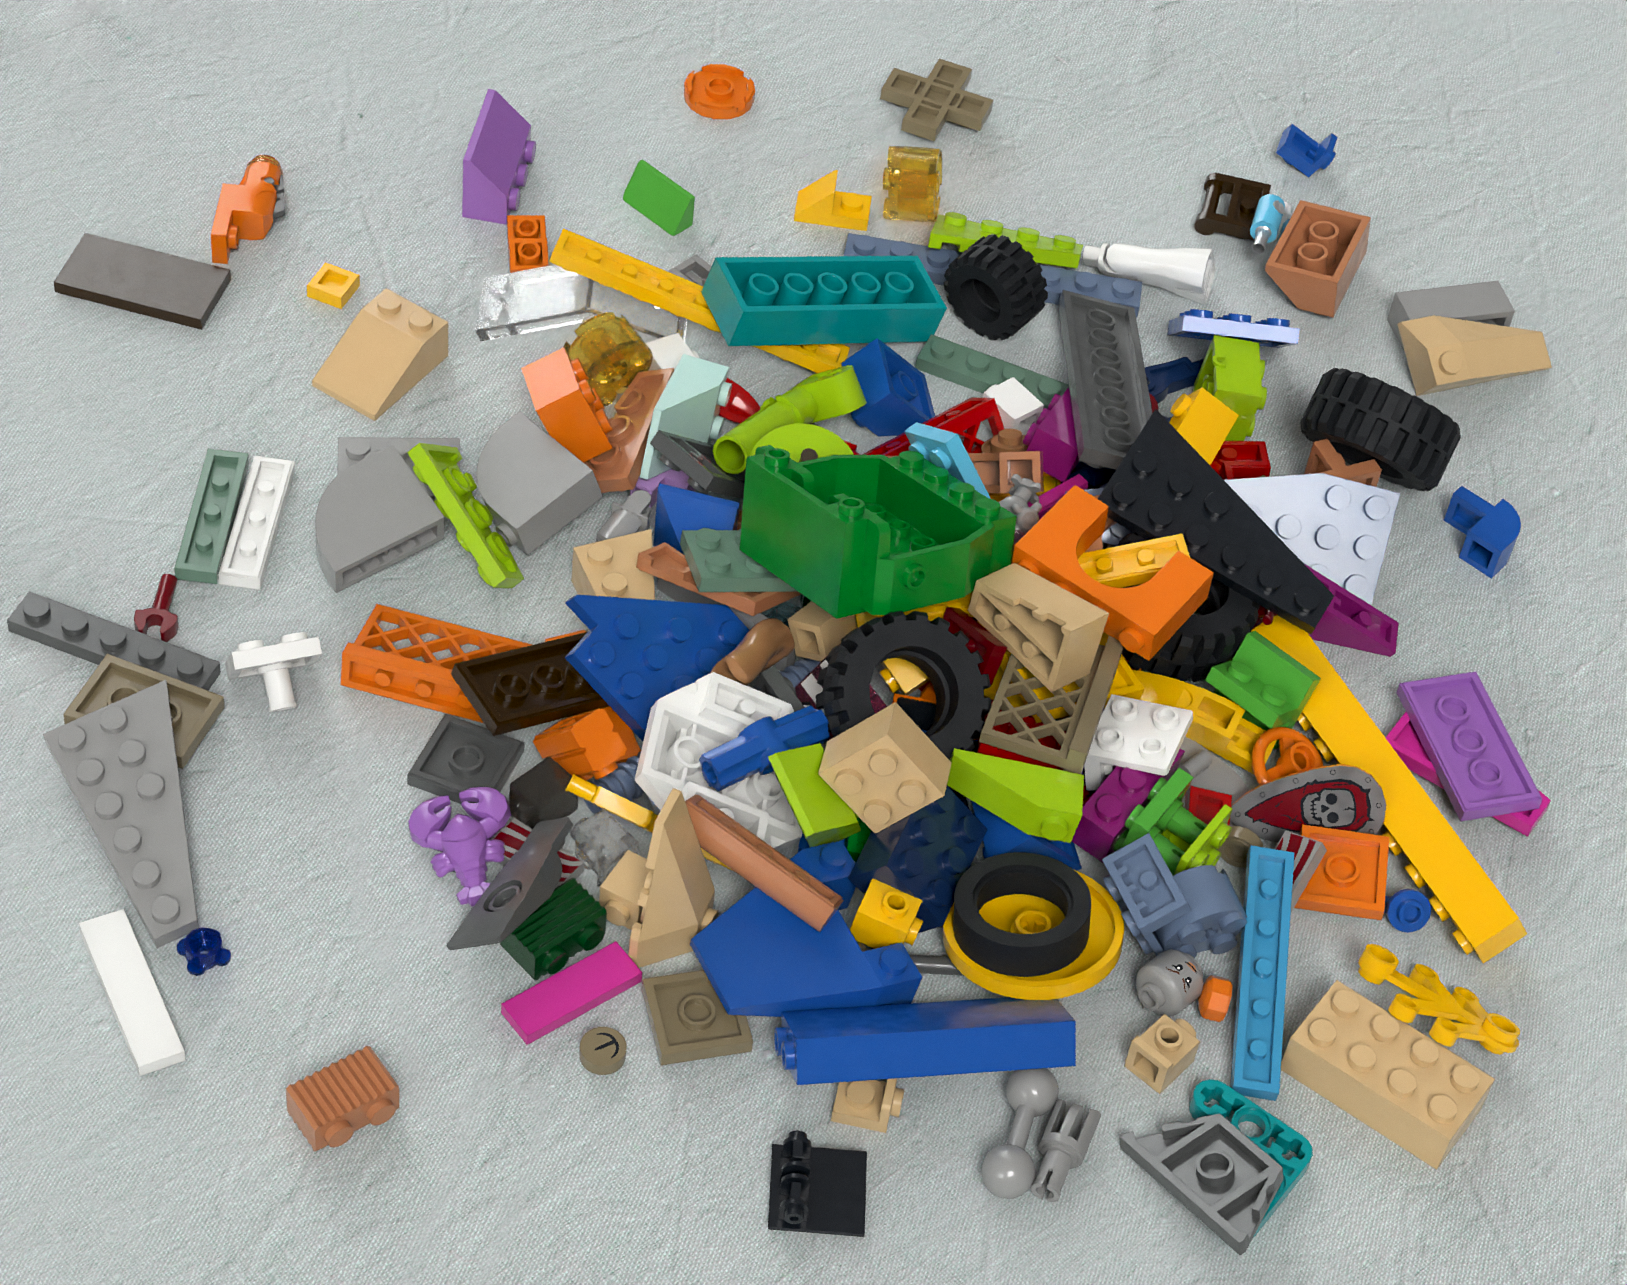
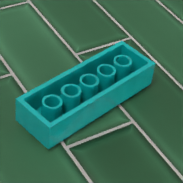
M918 256L715 257L701 291L728 346L870 343L876 338L883 343L927 342L931 334H935L947 310L945 303Z

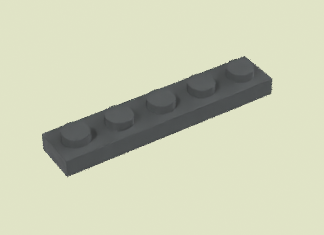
M30 591L7 619L9 632L97 665L101 663L106 654H110L208 691L221 673L220 662Z

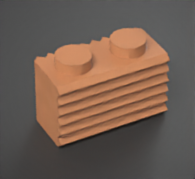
M365 1046L362 1050L349 1054L345 1059L341 1058L337 1063H331L329 1067H323L320 1072L315 1071L312 1076L307 1075L303 1080L290 1084L286 1088L287 1111L294 1123L297 1124L298 1129L302 1131L303 1136L306 1137L308 1144L312 1146L313 1151L316 1152L328 1145L334 1148L346 1143L356 1130L370 1123L377 1126L387 1122L394 1115L395 1111L399 1109V1086L372 1048Z

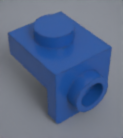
M1291 124L1283 131L1276 153L1286 163L1293 165L1307 177H1310L1319 168L1322 170L1327 168L1336 155V152L1333 150L1338 137L1331 133L1319 144L1294 124Z

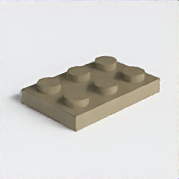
M106 654L64 712V724L166 680L178 768L183 769L225 708L224 696Z

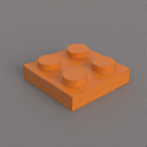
M1302 824L1300 835L1322 842L1327 851L1294 908L1382 921L1385 909L1389 837Z

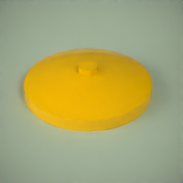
M1076 871L1087 884L1091 895L1089 938L1081 955L1074 962L1058 971L1040 976L1016 977L999 974L978 965L964 954L954 937V903L944 922L942 937L946 953L951 962L965 977L978 986L993 993L1016 999L1053 1000L1081 993L1101 982L1113 970L1122 952L1124 921L1120 908L1111 894L1094 879ZM1025 894L1005 895L992 899L979 910L981 917L990 925L1000 930L1017 934L1044 932L1058 926L1065 918L1061 909L1055 904L1043 898Z

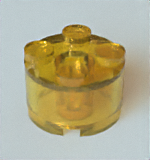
M889 146L888 167L884 168L883 190H888V197H885L884 219L936 222L941 197H938L939 187L942 185V151L940 149Z
M613 312L596 315L582 323L574 331L578 337L571 345L566 341L563 346L571 360L580 359L589 378L587 381L591 388L595 387L604 406L611 404L615 400L617 393H624L639 372L649 371L653 359L651 349L627 318L623 315L616 317Z

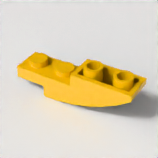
M1133 670L1146 689L1140 700L1191 710L1193 712V721L1186 737L1254 774L1252 768L1253 747L1259 736L1266 730L1242 718L1245 709L1225 697L1190 683L1159 674ZM1277 740L1268 745L1264 757L1265 764Z

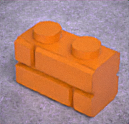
M600 708L561 719L536 735L533 740L542 759H548L546 766L554 780L560 782L571 779L573 774L586 781L593 776L595 780L603 778L618 768L616 760L624 756L627 751V747L619 733L612 731L614 725L605 709Z

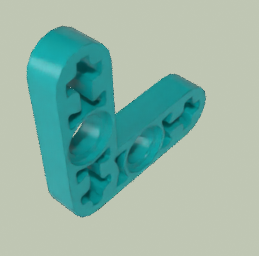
M1205 1080L1196 1085L1189 1103V1111L1192 1118L1196 1120L1199 1117L1219 1113L1224 1118L1226 1116L1229 1118L1231 1111H1234L1235 1113L1230 1123L1237 1129H1239L1238 1125L1241 1122L1248 1121L1257 1124L1263 1134L1259 1137L1248 1138L1283 1167V1181L1254 1235L1255 1237L1306 1173L1313 1156V1149L1310 1142L1303 1135L1225 1083L1218 1080ZM1212 1099L1219 1102V1105L1215 1104L1211 1108L1204 1104V1102L1208 1103ZM1270 1137L1275 1138L1276 1141H1272L1270 1148H1267ZM1290 1151L1297 1154V1157H1292L1290 1160L1282 1156Z

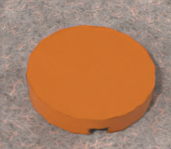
M709 64L702 66V71L695 74L692 71L688 74L684 82V99L690 109L701 116L712 119H732L742 116L751 109L755 100V86L752 79L748 80L744 77V72L736 67L725 64Z

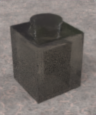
M549 756L511 782L509 807L512 818L515 817L533 829L541 821L568 817L578 809V796L565 791L572 775Z

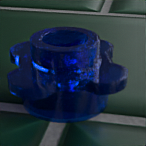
M195 929L177 944L178 954L184 956L188 962L187 971L195 976L203 975L206 970L216 965L225 966L231 960V952L223 948L221 934L215 929ZM203 951L208 952L207 954H200Z

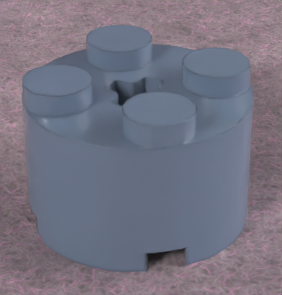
M1204 865L1174 875L1173 877L1192 911L1155 931L1163 950L1174 949L1195 958L1197 953L1212 950L1213 954H1223L1233 949L1238 943L1235 936L1246 925L1247 915L1226 871L1222 868L1221 873H1218L1215 866Z

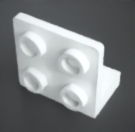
M1112 694L1101 715L1084 765L1086 790L1096 791L1116 766L1128 767L1133 770L1162 776L1167 775L1193 721V712L1187 709Z

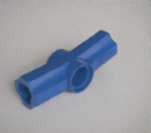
M811 705L777 720H774L771 716L759 719L741 731L737 738L702 754L699 759L702 774L708 785L719 792L758 772L760 775L772 773L774 771L768 756L809 745L824 744L830 737L828 732L829 722L821 709H814Z

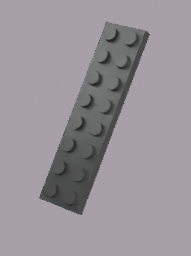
M1062 290L1058 306L1079 461L1085 462L1093 468L1101 469L1106 467L1116 470L1152 415L1135 309Z

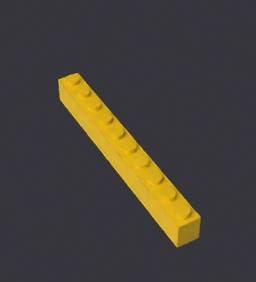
M1278 615L1273 617L1272 624L1265 625L1261 623L1252 629V631L1258 632L1321 678L1297 722L1305 732L1310 728L1315 731L1319 738L1314 740L1313 743L1326 762L1334 758L1338 764L1357 766L1370 773L1382 787L1386 802L1385 818L1382 825L1386 832L1381 836L1389 837V849L1395 857L1403 853L1410 862L1404 869L1418 889L1426 885L1434 895L1428 900L1441 921L1444 922L1450 918L1458 928L1451 934L1464 953L1468 955L1474 951L1484 964L1526 936L1527 932L1519 917L1309 634Z

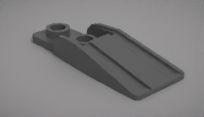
M569 817L541 821L535 825L519 851L515 852L449 940L446 945L449 950L502 942L551 897L562 874V864L557 852L565 844V837L573 827Z

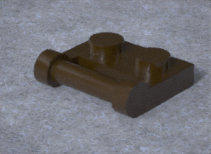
M1221 173L1209 174L1205 179L1204 190L1206 195L1202 211L1195 220V230L1202 235H1211L1217 232L1254 241L1250 235V228L1259 199L1270 193L1271 185ZM1223 193L1231 194L1227 216L1216 213L1220 195Z

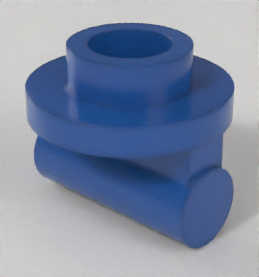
M1403 889L1393 896H1385L1384 914H1387L1389 922L1397 930L1407 933L1415 932L1428 922L1431 915V905L1422 892L1416 889Z

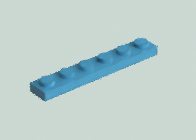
M1251 845L1247 853L1243 909L1247 915V923L1242 927L1230 1087L1243 1096L1276 1101L1280 1090L1294 852Z

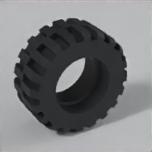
M1333 368L1322 375L1300 422L1301 432L1309 441L1315 442L1328 439L1336 452L1340 453L1348 464L1352 465L1375 459L1382 469L1380 478L1393 484L1402 485L1405 488H1414L1423 492L1430 491L1438 486L1461 438L1459 425L1435 406L1429 405L1421 398L1411 395L1403 389L1384 383L1382 380L1343 368L1340 370Z
M1131 533L1121 539L1118 546L1146 541V539L1136 533ZM1212 578L1208 598L1197 609L1200 615H1191L1149 661L1137 653L1126 650L1124 647L1122 655L1129 660L1128 665L1135 670L1141 668L1150 673L1184 682L1188 678H1191L1192 682L1205 680L1213 666L1232 661L1245 636L1252 631L1259 616L1258 610L1260 605ZM1141 584L1133 585V586H1128V587H1123V588L1135 587V586H1139V585H1141Z
M902 611L890 612L883 617H876L851 631L841 639L839 645L832 648L826 657L829 663L828 666L820 670L817 683L823 686V691L816 695V708L824 709L825 716L829 722L828 731H831L833 737H836L875 714L870 700L869 689L874 669L881 662L890 658L907 660L918 666L932 683L936 695V714L930 729L925 734L950 760L954 748L970 752L975 748L973 740L980 737L985 721L981 720L982 716L990 711L992 699L984 697V689L991 687L989 674L981 675L977 665L984 662L978 650L972 653L965 645L970 639L961 630L954 634L948 631L950 622L940 617L929 621L928 615L925 612L913 611L907 615Z

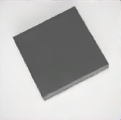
M445 714L409 771L407 784L437 796L448 795L451 801L459 804L462 803L459 798V792L469 788L489 787L501 792L524 753V742L503 734L493 736L489 729Z

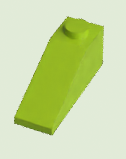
M954 748L950 758L952 764L947 786L1028 835L1071 843L1082 817L1084 775Z

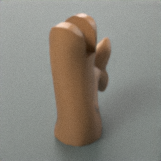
M768 618L758 622L749 630L739 645L712 668L710 673L715 672L747 686L762 671L772 667L793 651L795 642L789 627L777 618Z

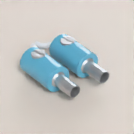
M1267 194L1259 199L1250 228V235L1254 239L1252 250L1255 253H1263L1267 243L1276 239L1284 210L1288 220L1282 225L1278 241L1292 216L1291 206L1277 195Z

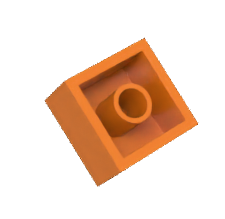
M565 347L521 368L535 411L551 437L583 463L612 449L607 434L613 430L612 425L604 411L605 406L595 387L591 388L587 381L589 380L588 375L579 358L571 360Z

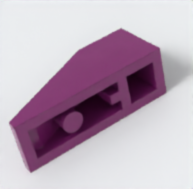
M1305 564L1334 595L1312 635L1309 634L1312 640L1388 657L1396 653L1399 622Z

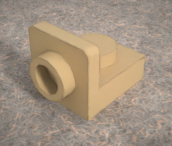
M897 1078L887 1079V1082L878 1080L839 1082L831 1121L886 1133L889 1117H899L905 1089L896 1088Z

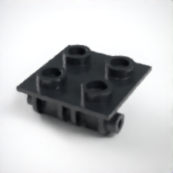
M799 1130L791 1131L788 1134V1138L783 1141V1145L772 1144L768 1230L864 1237L867 1152L812 1147L811 1141L807 1139V1134Z

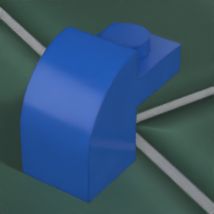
M1461 486L1453 493L1444 518L1445 522L1467 535L1459 555L1460 559L1491 579L1508 563L1521 529V521L1517 511L1505 499H1502L1493 506Z

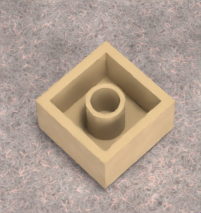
M895 702L827 741L818 774L876 834L945 796L952 763Z

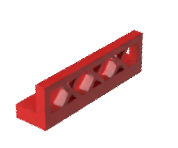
M971 397L921 423L958 434L960 438L964 439L963 445L967 453H981V446L984 441L977 439L976 435L980 423L985 419H988L993 436L997 435L999 431L1004 430L995 398ZM904 432L862 455L899 456L901 452L909 451L911 444Z

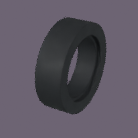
M1014 852L999 854L981 860L971 866L961 876L956 885L953 915L954 937L965 955L990 971L1016 977H1032L1053 973L1074 962L1087 945L1091 917L1090 891L1082 877L1061 861L1035 853ZM1025 894L1050 901L1061 909L1065 918L1058 926L1050 930L1034 934H1017L1006 932L990 925L981 917L979 910L992 899L1005 895Z

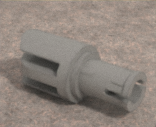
M1061 1099L1057 1100L1038 1146L1044 1159L1030 1187L1031 1192L1036 1197L1043 1200L1046 1189H1048L1050 1192L1047 1201L1056 1202L1059 1200L1061 1189L1069 1170L1082 1165L1101 1118L1099 1111L1090 1109L1079 1138L1076 1140L1082 1123L1083 1106L1073 1103L1061 1127L1066 1102Z

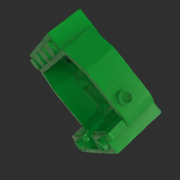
M767 445L758 447L755 455L749 456L746 459L739 550L836 619L863 612H868L871 615H886L890 612H905L963 598L974 590L976 580L1011 565L1017 516L1000 506L998 501L989 499L976 491L971 484L963 483L949 474L947 469L931 463L919 452L904 451L899 456L891 458L885 455H831L795 462L790 458L788 451Z

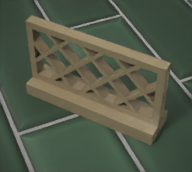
M1108 636L1106 645L1099 644L1090 674L1075 681L1080 689L1066 693L1063 688L1052 692L1054 697L1040 700L1033 692L1034 689L1044 687V685L1036 677L1024 680L1017 669L1024 668L1025 666L1011 653L983 726L979 742L1064 768L1063 771L1082 774L1123 650L1121 643L1112 636ZM1021 693L1028 704L1014 708L1006 697ZM1063 707L1070 717L1056 721L1048 710ZM1037 714L1044 725L1029 729L1022 718ZM1011 722L1018 733L1008 735L993 730L994 726ZM1053 735L1061 749L1059 751L1043 746L1038 739Z

